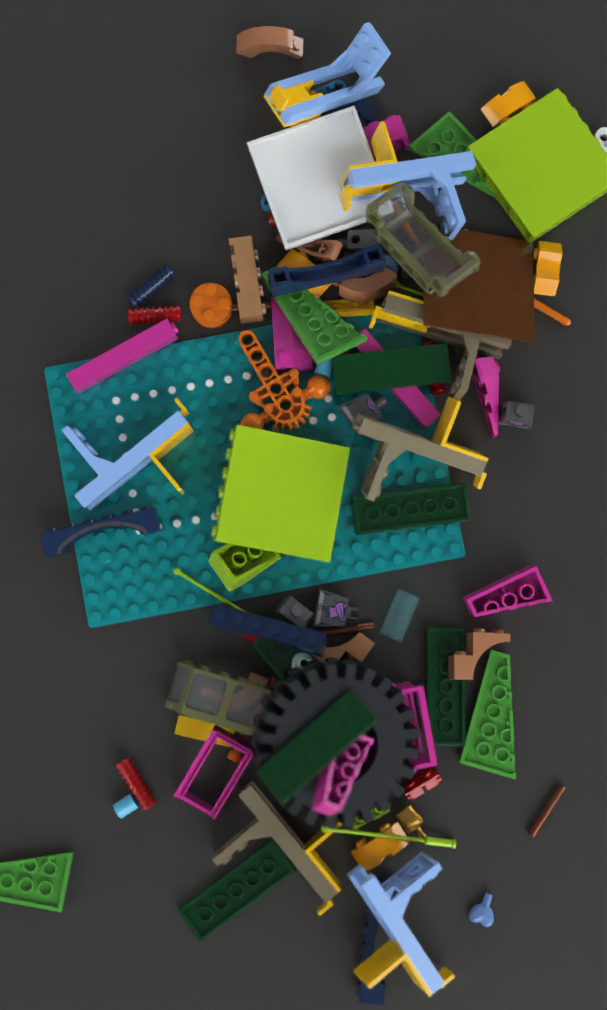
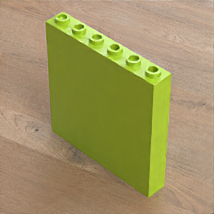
M558 88L469 145L465 151L473 152L477 164L475 166L477 173L487 183V187L494 193L495 198L529 244L607 193V152L601 147L599 140L589 131L588 125L578 116L577 110L567 101L566 95L561 93Z
M242 425L234 426V429H231L229 434L231 447L227 448L225 459L228 460L227 467H224L222 472L224 485L223 487L220 486L218 498H221L220 506H216L215 510L217 523L213 525L211 537H214L213 541L330 562L350 448Z

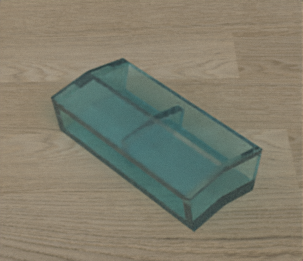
M398 588L380 633L402 642L420 598Z

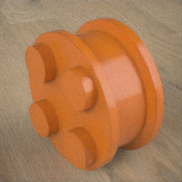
M205 283L193 291L190 298V309L194 319L200 325L207 328H217L224 325L231 317L232 301L229 292L223 286L217 283Z

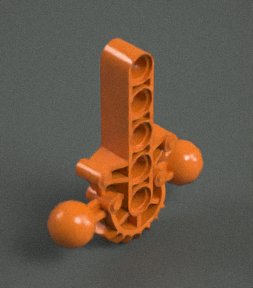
M249 330L241 332L238 339L241 349L262 383L261 387L249 394L251 403L264 408V412L259 415L256 413L246 414L242 418L240 425L263 430L264 424L273 421L275 423L274 430H277L279 425L282 432L285 431L286 426H288L289 431H292V425L299 429V421L302 424L306 423L302 417L309 418L310 416L305 411H311V406L306 405L305 401L312 397L315 399L325 398L331 390L330 381L325 376L316 375L310 378L307 387L301 390L298 386L299 372L297 369H291L279 376L255 334ZM247 337L253 339L251 344L245 345L243 343V340ZM258 353L262 355V358L259 361H254L252 359L254 354ZM264 370H270L272 372V374L269 377H263L261 375ZM291 385H294V389L289 394L287 389ZM273 386L281 387V391L277 394L272 393L271 389ZM271 399L273 402L269 404L264 403L265 400ZM283 402L291 404L288 410L280 408Z

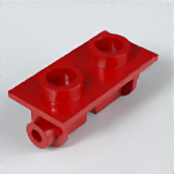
M430 766L411 779L405 780L401 786L405 789L404 794L407 799L414 800L424 794L421 787L425 786L429 791L439 785L442 779L434 766Z

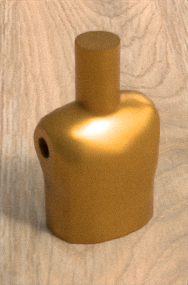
M411 803L406 804L394 814L406 833L414 831L418 838L426 837V834L420 827L424 820Z

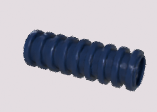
M163 264L162 268L159 267L158 272H153V276L150 275L149 279H145L144 283H140V287H135V291L132 290L130 295H126L135 308H138L139 304H143L144 300L147 301V297H152V293H156L157 289H161L162 285L165 286V282H170L171 277H175L174 272L167 264Z

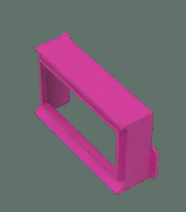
M410 681L393 683L392 686L400 690L406 697L403 701L404 704L412 708L415 718L411 719L410 723L417 727L419 731V738L412 739V744L419 749L418 759L409 758L408 765L415 770L414 773H416L417 769L437 765L424 687L415 686ZM414 691H416L427 756L423 752L413 697Z
M214 725L173 797L184 800L215 820L255 752L251 740L241 734L235 736L218 725ZM219 738L245 755L213 807L187 790Z

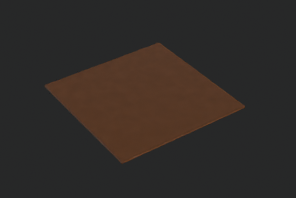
M436 225L439 232L442 234L440 226ZM460 229L454 239L450 240L451 244L463 254L466 251L475 252L480 259L479 269L476 273H467L449 287L448 293L443 297H439L437 292L427 294L424 291L423 326L534 343L533 242L529 244L526 240ZM426 235L424 246L430 242V239ZM434 248L424 255V268L431 276L436 274L439 278L442 276L446 278L457 270V267L439 248Z

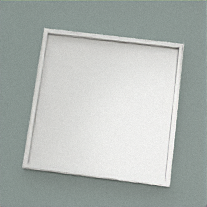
M355 106L247 142L285 251L368 222L366 219V207L377 198L352 202L348 211L343 210L339 198L341 193L340 184L348 167L375 162ZM389 198L377 206L381 217L393 213Z

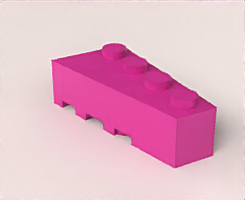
M400 115L387 117L384 121L394 152H396L395 149L404 147V150H408L410 143ZM378 121L371 122L368 126L363 127L373 157L375 156L370 141L380 123Z
M532 564L462 597L469 614L473 617L553 601L537 566Z
M362 735L319 773L312 810L328 816L342 810L351 791V785L354 779L357 778L360 772L359 768L362 762L365 761L368 749L372 746L375 739Z

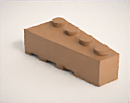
M252 236L229 238L241 324L263 321V314H266L265 303H261L260 297L264 296L262 285H258L261 273L260 267H256L255 261H259L257 249L253 250Z

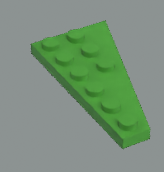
M449 111L408 146V150L422 158L465 152L467 147L477 140ZM476 168L461 171L462 176H466L465 182L495 198L494 193L487 187V183L482 180Z
M267 270L261 273V278L271 292ZM308 289L274 297L316 365L367 341V336L356 331L352 324L346 323L339 317L337 312L318 297L315 298L311 295Z
M490 649L465 738L466 746L462 748L459 763L516 780L510 655Z
M74 851L0 862V901L62 912Z

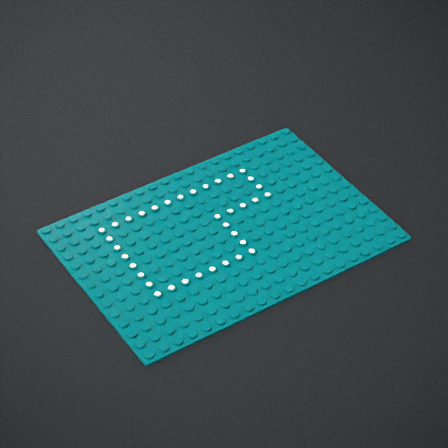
M372 315L340 317L346 323L352 324L356 331L366 329L384 350L417 347L423 344L421 335L378 323V318L373 328L370 329L369 324ZM273 325L247 329L255 334L275 368ZM245 330L169 344L80 394L74 390L66 374L92 359L46 367L44 373L70 523H76V526L84 524L83 521L95 519V521L103 520L102 517L106 515L121 516L123 511L132 510L133 512H138L141 507L151 505L152 508L157 509L162 532L142 536L140 531L134 529L109 528L91 533L74 543L88 626L95 628L224 603L182 576L175 575L173 570L176 567L180 568L184 574L231 602L464 557L465 549L459 522L356 536L351 497L364 496L360 490L379 440L366 435L359 439L339 411V406L365 394H368L372 400L382 395L387 405L379 409L383 415L379 421L429 439L433 437L438 419L424 430L389 389L336 395L332 369L328 378L331 384L329 394L322 399L312 397L305 401L306 405L311 406V411H305L310 416L309 418L302 417L306 423L302 424L299 421V429L292 425V431H289L288 426H286L285 431L282 432L280 425L277 430H274L275 423L273 421L264 424L263 430L350 448L331 561L322 562L280 554L281 559L246 584L229 592L208 562L214 550L226 545L225 543L214 542V537H211L213 525L217 523L215 510L216 506H220L221 498H218L220 486L223 487L224 485L222 472L228 463V460L225 459L226 450L231 447L229 434L230 430L234 429V426L240 425L242 418L246 414L256 413L259 415L264 412V408L251 403L249 394L261 387L262 383L241 349L238 340L240 333ZM247 337L243 340V343L245 345L251 344L253 339ZM353 348L350 349L352 354L357 353ZM258 353L254 354L252 359L254 361H259L262 358V355ZM314 360V370L298 371V386L301 390L307 387L310 378L316 376L314 371L317 365ZM264 370L261 375L263 377H269L272 374V372L270 370ZM280 372L277 374L280 376L286 372ZM291 385L287 389L289 394L294 389V385ZM430 385L416 386L436 409L434 396L430 394L432 389H429ZM273 386L271 392L275 394L281 391L279 386ZM177 397L189 412L185 420L190 424L194 432L159 461L185 493L181 494L155 462L151 461L92 511L87 507L84 508L74 495L99 475L62 430L66 426L72 429L76 428L86 438L85 444L88 442L97 451L96 457L114 463L173 414L181 411L174 401ZM271 399L264 401L265 404L273 403ZM283 402L280 408L288 410L291 404ZM405 450L388 464L389 471L386 478L382 479L380 493L451 484L448 465Z

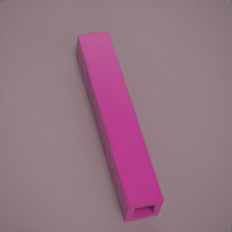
M165 319L70 371L66 375L74 390L80 394L178 340L176 333L179 331L174 322L169 323L168 319Z
M366 329L358 330L360 334L363 333L368 338L366 342L353 348L357 353L384 350ZM416 386L389 389L424 430L440 417L441 414Z

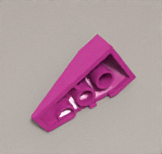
M271 298L276 372H288L291 369H297L298 371L314 370L313 358L275 298Z
M494 357L476 358L471 376L492 439L498 435L500 367L498 362L494 361Z

